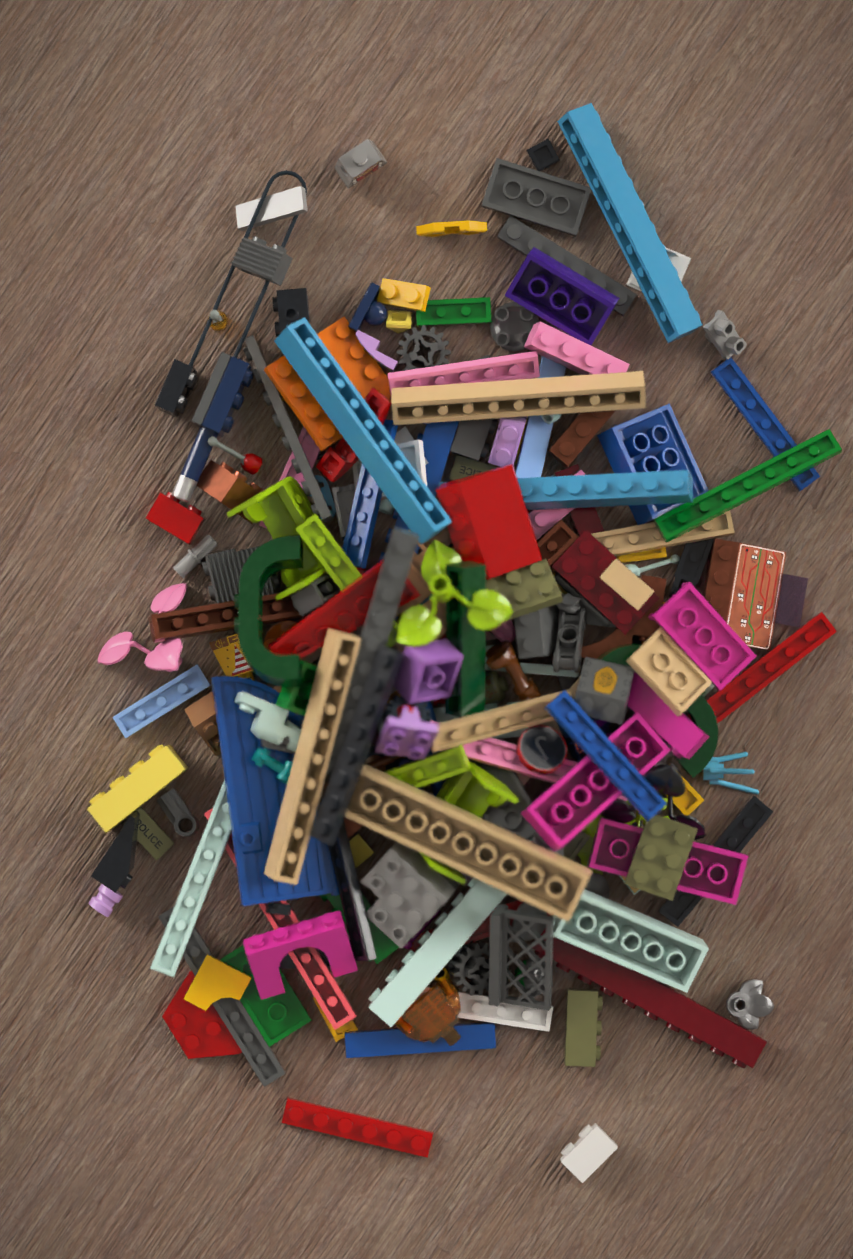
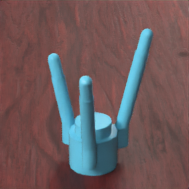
M747 752L712 757L703 769V780H708L710 785H721L748 793L759 794L757 789L719 779H723L724 774H754L755 771L753 769L724 768V764L719 763L747 757Z

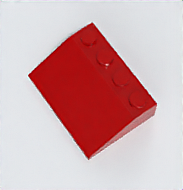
M513 464L446 482L436 489L440 505L452 521L447 527L455 552L459 554L462 562L472 561L485 564L486 580L542 560Z

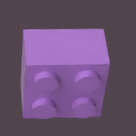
M448 639L434 640L423 646H405V655L393 685L409 704L451 697L464 657Z

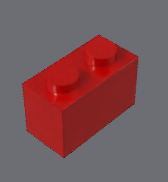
M170 492L166 495L160 493L145 519L190 545L205 521L200 516L202 511L192 505H189L188 508L179 504L180 499L173 497Z

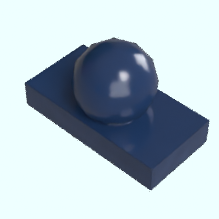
M370 283L349 323L351 330L357 332L364 320L373 326L381 325L386 320L388 314L385 305L375 301L380 291V286Z

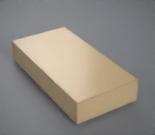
M615 559L600 576L606 584L636 610H639L654 592L618 559Z

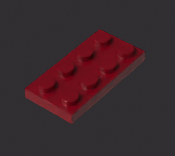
M585 530L552 567L626 635L660 598L653 592L640 609L636 610L606 584L600 576L617 558L592 534Z

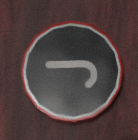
M536 725L529 727L520 736L517 755L526 769L546 775L554 773L562 766L567 757V745L564 738L555 729L549 726Z

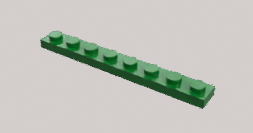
M828 429L694 498L693 502L684 503L655 518L654 523L667 543L840 454L842 448L831 430Z

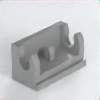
M354 484L332 488L341 538H345L355 496Z

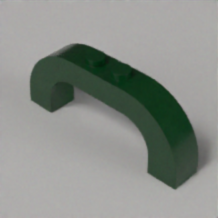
M300 535L275 538L258 547L249 556L242 568L239 579V594H235V608L239 609L238 618L234 619L235 633H238L242 653L248 665L257 676L270 684L280 687H302V661L299 654L277 655L264 648L262 644L263 589L268 578L275 572L283 569L303 568V542Z
M642 644L616 646L603 653L597 659L630 666L626 660ZM705 691L686 711L691 716L693 723L705 732L709 738L690 759L683 756L679 759L677 756H674L676 761L692 778L699 774L710 762L718 742L716 716L709 703L702 696Z

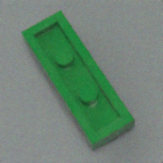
M490 297L428 300L425 312L416 310L417 327H422V325L444 326L491 323Z

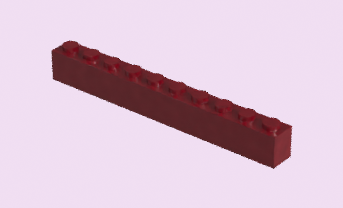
M546 927L540 936L546 933ZM553 936L552 959L557 962L555 966L567 973L571 969L579 974L577 978L589 985H591L592 981L601 985L599 990L613 997L615 993L623 997L622 1003L635 1009L636 1005L645 1009L644 1015L655 1021L658 1018L667 1021L666 1027L677 1033L680 1030L689 1033L688 1039L699 1045L702 1042L711 1045L709 1050L721 1057L724 1054L733 1057L732 1062L743 1069L746 1066L754 1067L767 1043L764 1038L651 977ZM539 943L533 947L539 958L546 955V951Z

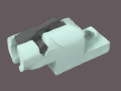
M243 691L237 693L234 703L240 705V710L253 714L254 711L257 712L250 731L257 738L261 739L262 747L290 754L296 753L302 729L289 720L285 722L289 710Z

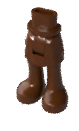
M509 640L501 641L486 651L487 666L491 670L504 668L508 672L515 686L512 691L519 697L520 702L542 696L536 683H533L532 676L527 678L523 673L514 647Z

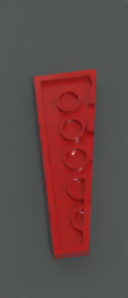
M383 560L269 644L270 650L277 655L299 654L301 659L316 651L319 647L324 646L328 628L351 633L364 625ZM408 577L398 608L420 596Z

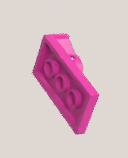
M684 582L681 588L654 614L648 616L650 620H655L713 682L712 684L717 690L721 691L756 657L754 652L690 582Z

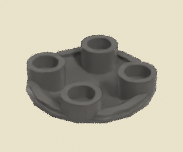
M516 302L506 303L497 308L491 318V335L497 345L505 350L514 352L525 350L524 345L533 325L539 322L538 316Z

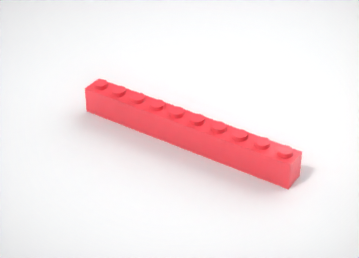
M213 808L204 813L207 820H209ZM231 831L225 849L236 866ZM288 900L269 902V903L289 904ZM268 903L259 904L274 930L300 922L292 907L291 915L266 913V904ZM300 947L288 953L334 1030L357 1016L317 948Z

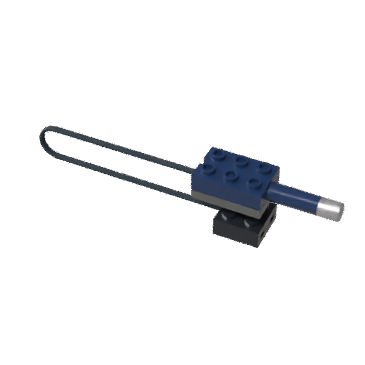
M285 170L274 174L270 178L245 233V238L248 239L269 188L276 178L282 175L294 176L300 181L302 187L305 188L307 195L306 183L300 175ZM299 214L293 217L281 247L285 248ZM233 265L229 270L213 310H217L235 269ZM266 281L234 356L231 357V355L221 352L192 419V422L200 428L172 492L173 497L185 502L190 501L213 446L208 444V439L211 436L217 438L218 435L223 437L225 432L229 434L234 423L233 412L235 409L239 411L244 400L243 389L244 387L249 388L253 380L254 374L251 365L237 357L270 283L269 281ZM210 317L189 365L174 359L155 403L159 410L178 417L179 412L184 413L189 402L186 398L188 391L194 390L199 378L196 375L197 371L192 366L213 320Z

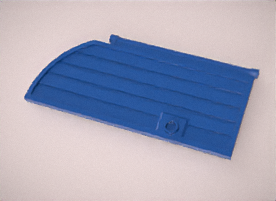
M230 676L212 677V689L241 905L247 906L331 893V896L340 895L328 844L312 836L309 838L297 885L275 881L264 874L287 785L276 778L279 774L264 764L262 767L255 765L256 762L252 760L255 751L259 747L264 749L261 739L257 738L250 731L257 712L254 711L253 714L244 712L239 709L240 705L234 703L237 693L243 691L275 705L280 693L265 684L250 679ZM289 711L285 722L289 720L302 729L304 717ZM268 749L270 750L269 756L282 764L286 760L293 763L295 753L290 754ZM321 803L318 804L317 811H316V815H315V819H316V816H317V813H318V811H319V808H320Z

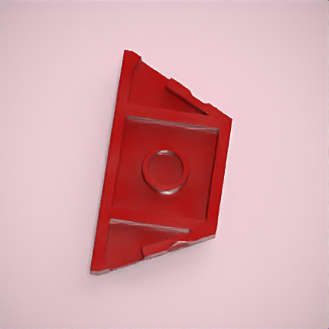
M192 970L189 971L162 1015L188 1059L241 1054L240 1047L213 1004L205 1011L184 1000L195 978Z

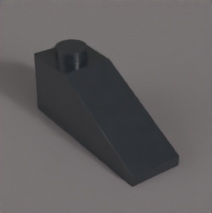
M137 811L129 817L91 875V877L115 893L121 887L125 889L133 878L130 872L134 868L140 816V813Z

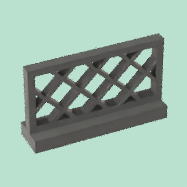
M498 904L490 914L488 1005L499 1006L500 1003L546 1011L551 1009L554 917L508 910V905ZM510 918L518 919L524 927L516 932L510 925ZM535 923L546 924V933L540 936L532 925ZM525 930H528L535 938V941L529 946L520 936ZM514 939L523 948L517 955L509 947V943ZM538 943L546 951V955L541 959L531 949ZM525 953L535 962L529 968L519 959ZM512 962H515L523 971L517 977L509 970V965ZM537 966L545 973V978L541 981L531 972ZM525 975L534 984L529 990H526L519 982V979ZM514 984L522 995L519 997L508 996V988ZM538 988L544 995V1002L536 1001L530 993Z

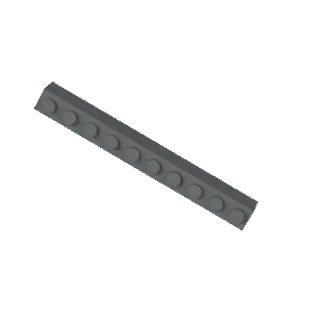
M393 526L360 637L362 640L326 774L332 775L379 646L380 644L387 645L419 540V535L416 532Z

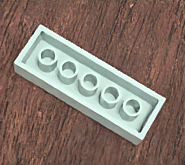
M584 889L569 922L553 915L554 937L686 993L709 950L701 938Z

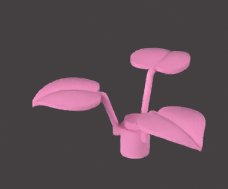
M176 584L159 592L152 601L151 610L154 613L174 611L185 595L187 584ZM122 632L109 639L98 656L99 664L112 665L124 659L131 647H136L147 654L145 665L148 668L172 672L177 670L183 661L180 656L182 641L179 638H169L157 645L153 651H150L136 641H132L133 634L131 632Z

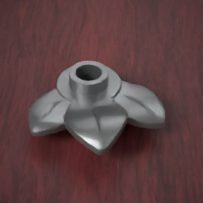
M753 979L744 982L739 991L730 994L726 1001L727 1011L732 1016L737 1017L740 1025L746 1029H758V1017L769 1015L774 1009L773 1002L765 995H761L763 989L762 980ZM739 1000L742 1001V1007L740 1009L736 1007V1003Z

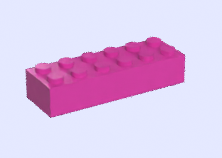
M638 712L629 717L608 736L609 740L642 776L671 751ZM586 755L521 814L555 852L562 848L622 793Z
M599 817L587 866L626 877L643 828ZM693 841L677 890L736 905L748 855Z

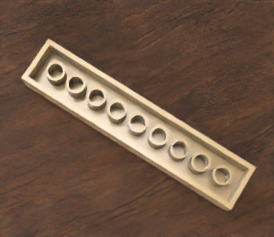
M365 763L345 817L568 922L593 872L591 869Z

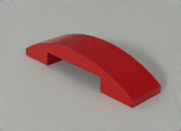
M372 387L364 400L383 425L390 410L391 402L376 388ZM343 437L335 448L329 447L316 465V468L331 482H336L359 458Z

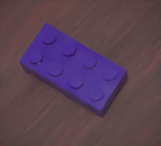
M535 247L528 253L505 293L506 297L590 346L597 338L620 299Z

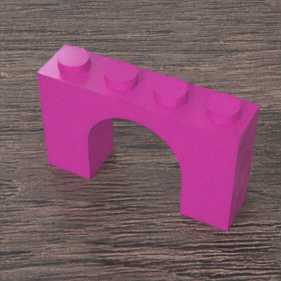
M340 910L243 939L246 955L261 1000L285 993L279 965L286 954L300 947H314L323 951L328 958L334 978L358 971Z

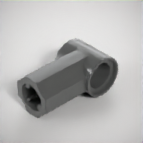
M175 788L156 800L179 835L192 836L198 832V819L191 813ZM185 818L190 819L193 823V827L189 832H184L181 828V822Z

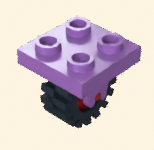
M397 695L393 697L382 716V724L384 726L375 743V752L386 755L407 756L412 759H425L438 734V724L430 723L432 716H430V709H426L428 706L426 702L423 704L420 702L409 704L402 695L400 697Z

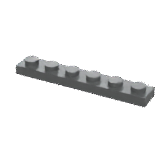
M511 215L497 236L498 239L525 256L535 247L620 299L613 311L621 316H624L637 295Z

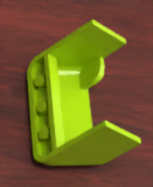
M291 476L280 480L227 512L228 517H231L243 510L244 516L251 522L258 523L263 521L273 539L299 535L296 528L314 515L311 503L298 481ZM302 537L303 568L281 570V579L287 588L275 596L277 601L307 586L327 572Z
M469 761L471 765L469 771L447 778L436 795L437 798L480 818L489 805L496 808L504 804L506 800L515 804L518 801L517 797L504 783L471 761ZM420 852L432 869L462 884L466 882V879L459 870Z

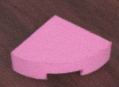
M511 620L505 621L490 630L500 641L509 640L512 643L515 638V628Z

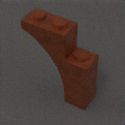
M641 575V580L660 599L626 635L617 628L606 638L596 643L582 646L581 658H584L583 663L585 657L597 659L611 648L631 644L633 635H638L637 640L646 641L659 629L658 623L655 620H650L648 616L654 614L663 606L666 578Z

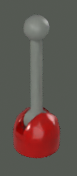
M214 436L208 439L210 446H217L240 459L241 467L247 473L254 475L259 471L262 465V458L253 453L243 456L218 442Z

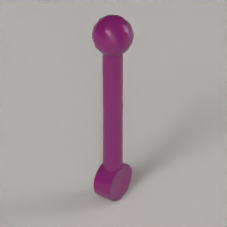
M438 910L428 920V922H426L423 925V927L412 938H410V940L404 946L405 949H410L412 947V942L440 914V910Z

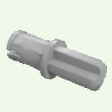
M206 535L192 550H187L189 553L173 566V569L184 579L199 563L202 564V560L217 546V542L210 535Z

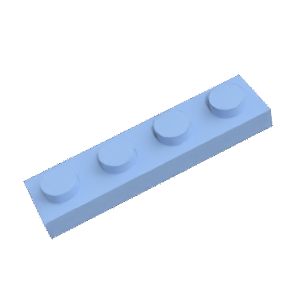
M197 664L112 718L124 737L128 738L211 685Z

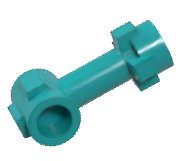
M259 747L252 757V760L256 762L255 765L258 767H262L263 764L279 773L276 778L287 785L293 763L286 760L282 764L269 756L270 750Z

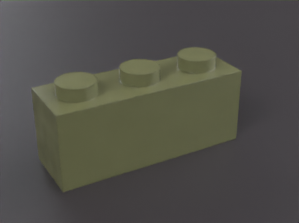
M567 988L565 1066L595 1067L596 1061H600L601 1046L596 1045L597 1035L601 1036L602 1021L597 1020V1010H602L603 998L602 995H598L597 989Z

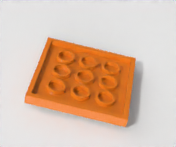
M345 316L317 334L363 399H365L373 387L388 399L392 405L387 375L377 361L359 343L356 332L349 328V322ZM285 356L277 359L264 369L321 451H324L343 438Z

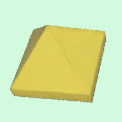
M387 311L386 328L398 334L411 329V311Z

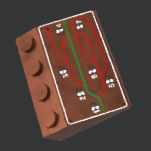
M715 538L710 551L703 597L748 647L770 650L786 552Z

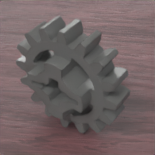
M422 325L419 332L413 327V334L409 335L405 332L404 337L406 341H399L398 343L403 347V350L397 351V355L403 356L398 363L399 365H407L404 371L419 369L411 364L415 362L423 364L425 368L449 364V360L445 358V356L451 355L450 350H445V347L449 345V341L442 342L441 339L444 334L441 332L436 335L435 327H432L430 332L426 331L425 325ZM423 336L430 337L434 339L436 342H426L424 341ZM414 340L415 348L407 354L408 346ZM419 343H421L425 350L430 349V352H428L429 363H427L422 355H417L420 353ZM441 351L440 359L434 365L432 361L434 354Z
M481 940L479 944L471 941L470 947L463 944V952H456L457 960H451L450 962L455 966L454 969L449 971L450 974L455 976L452 982L462 992H466L473 996L474 992L482 995L483 989L489 992L490 944ZM482 953L486 954L488 959H485ZM464 977H468L471 983L467 982Z

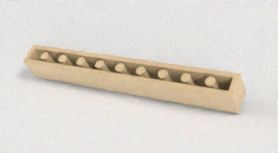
M643 371L392 388L393 425L646 408Z
M330 628L327 631L264 871L265 875L275 881L297 885L310 832L314 823L362 640L361 637Z

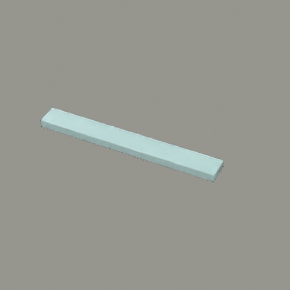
M225 780L150 969L173 978L232 831Z

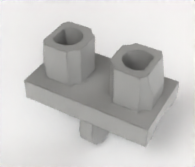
M717 310L714 318L703 326L706 332V339L715 345L723 359L728 360L733 354L739 355L747 345L744 339L739 337L733 322L721 310Z

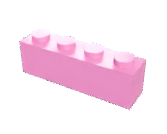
M543 322L533 325L524 345L525 348L537 351V354L581 375L627 372L630 365Z

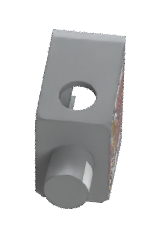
M367 139L342 155L337 160L334 169L349 189L385 165L387 161L375 143Z

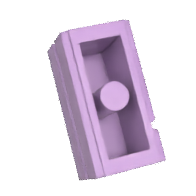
M527 416L500 418L488 463L500 467L510 464L514 465Z

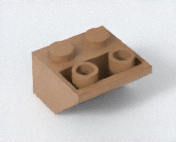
M212 691L184 710L196 731L214 755L218 756L221 754Z

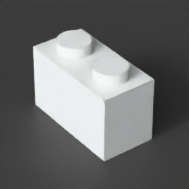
M596 1123L592 1127L588 1124L578 1134L581 1138L574 1145L570 1142L561 1151L563 1155L560 1158L561 1162L582 1183L618 1148L617 1144Z

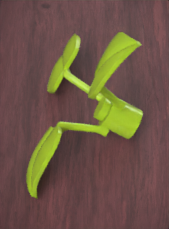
M434 539L424 555L421 566L422 577L429 584L433 593L431 597L432 610L429 612L424 606H412L407 609L399 622L397 641L402 645L415 647L426 645L435 640L442 628L441 621L434 617L437 610V601H448L452 596H455L463 604L471 608L468 612V619L479 630L496 628L511 617L512 608L506 598L493 590L483 589L477 591L473 596V603H470L457 590L453 589L446 576V564L462 562L461 557L453 549Z

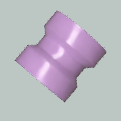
M101 884L98 888L99 893L97 896L92 897L88 904L102 915L109 917L113 911L112 907L115 903H119L123 896L118 891L115 893Z

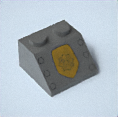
M585 657L576 690L575 702L591 718L622 724L627 711L635 670L630 666Z

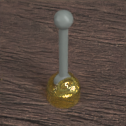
M217 310L210 312L209 317L213 319V324L211 322L210 328L214 331L224 330L228 325L226 314Z

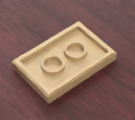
M661 627L626 660L677 716H680L713 683Z

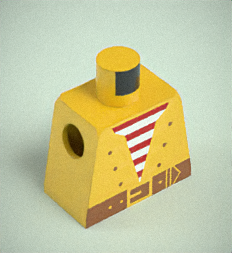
M238 633L209 642L226 676H238L255 681L252 669L242 653Z

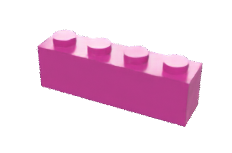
M634 671L628 707L635 713L638 712L662 741L665 739L671 745L669 749L679 759L682 756L690 759L709 736L684 713L677 716L639 674Z

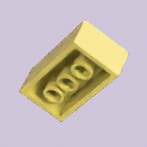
M163 745L157 746L149 753L151 757L149 760L137 762L129 769L131 772L126 778L120 776L109 785L111 788L109 792H100L89 801L92 805L87 810L105 832L115 828L188 769V766L171 745H166L165 747Z

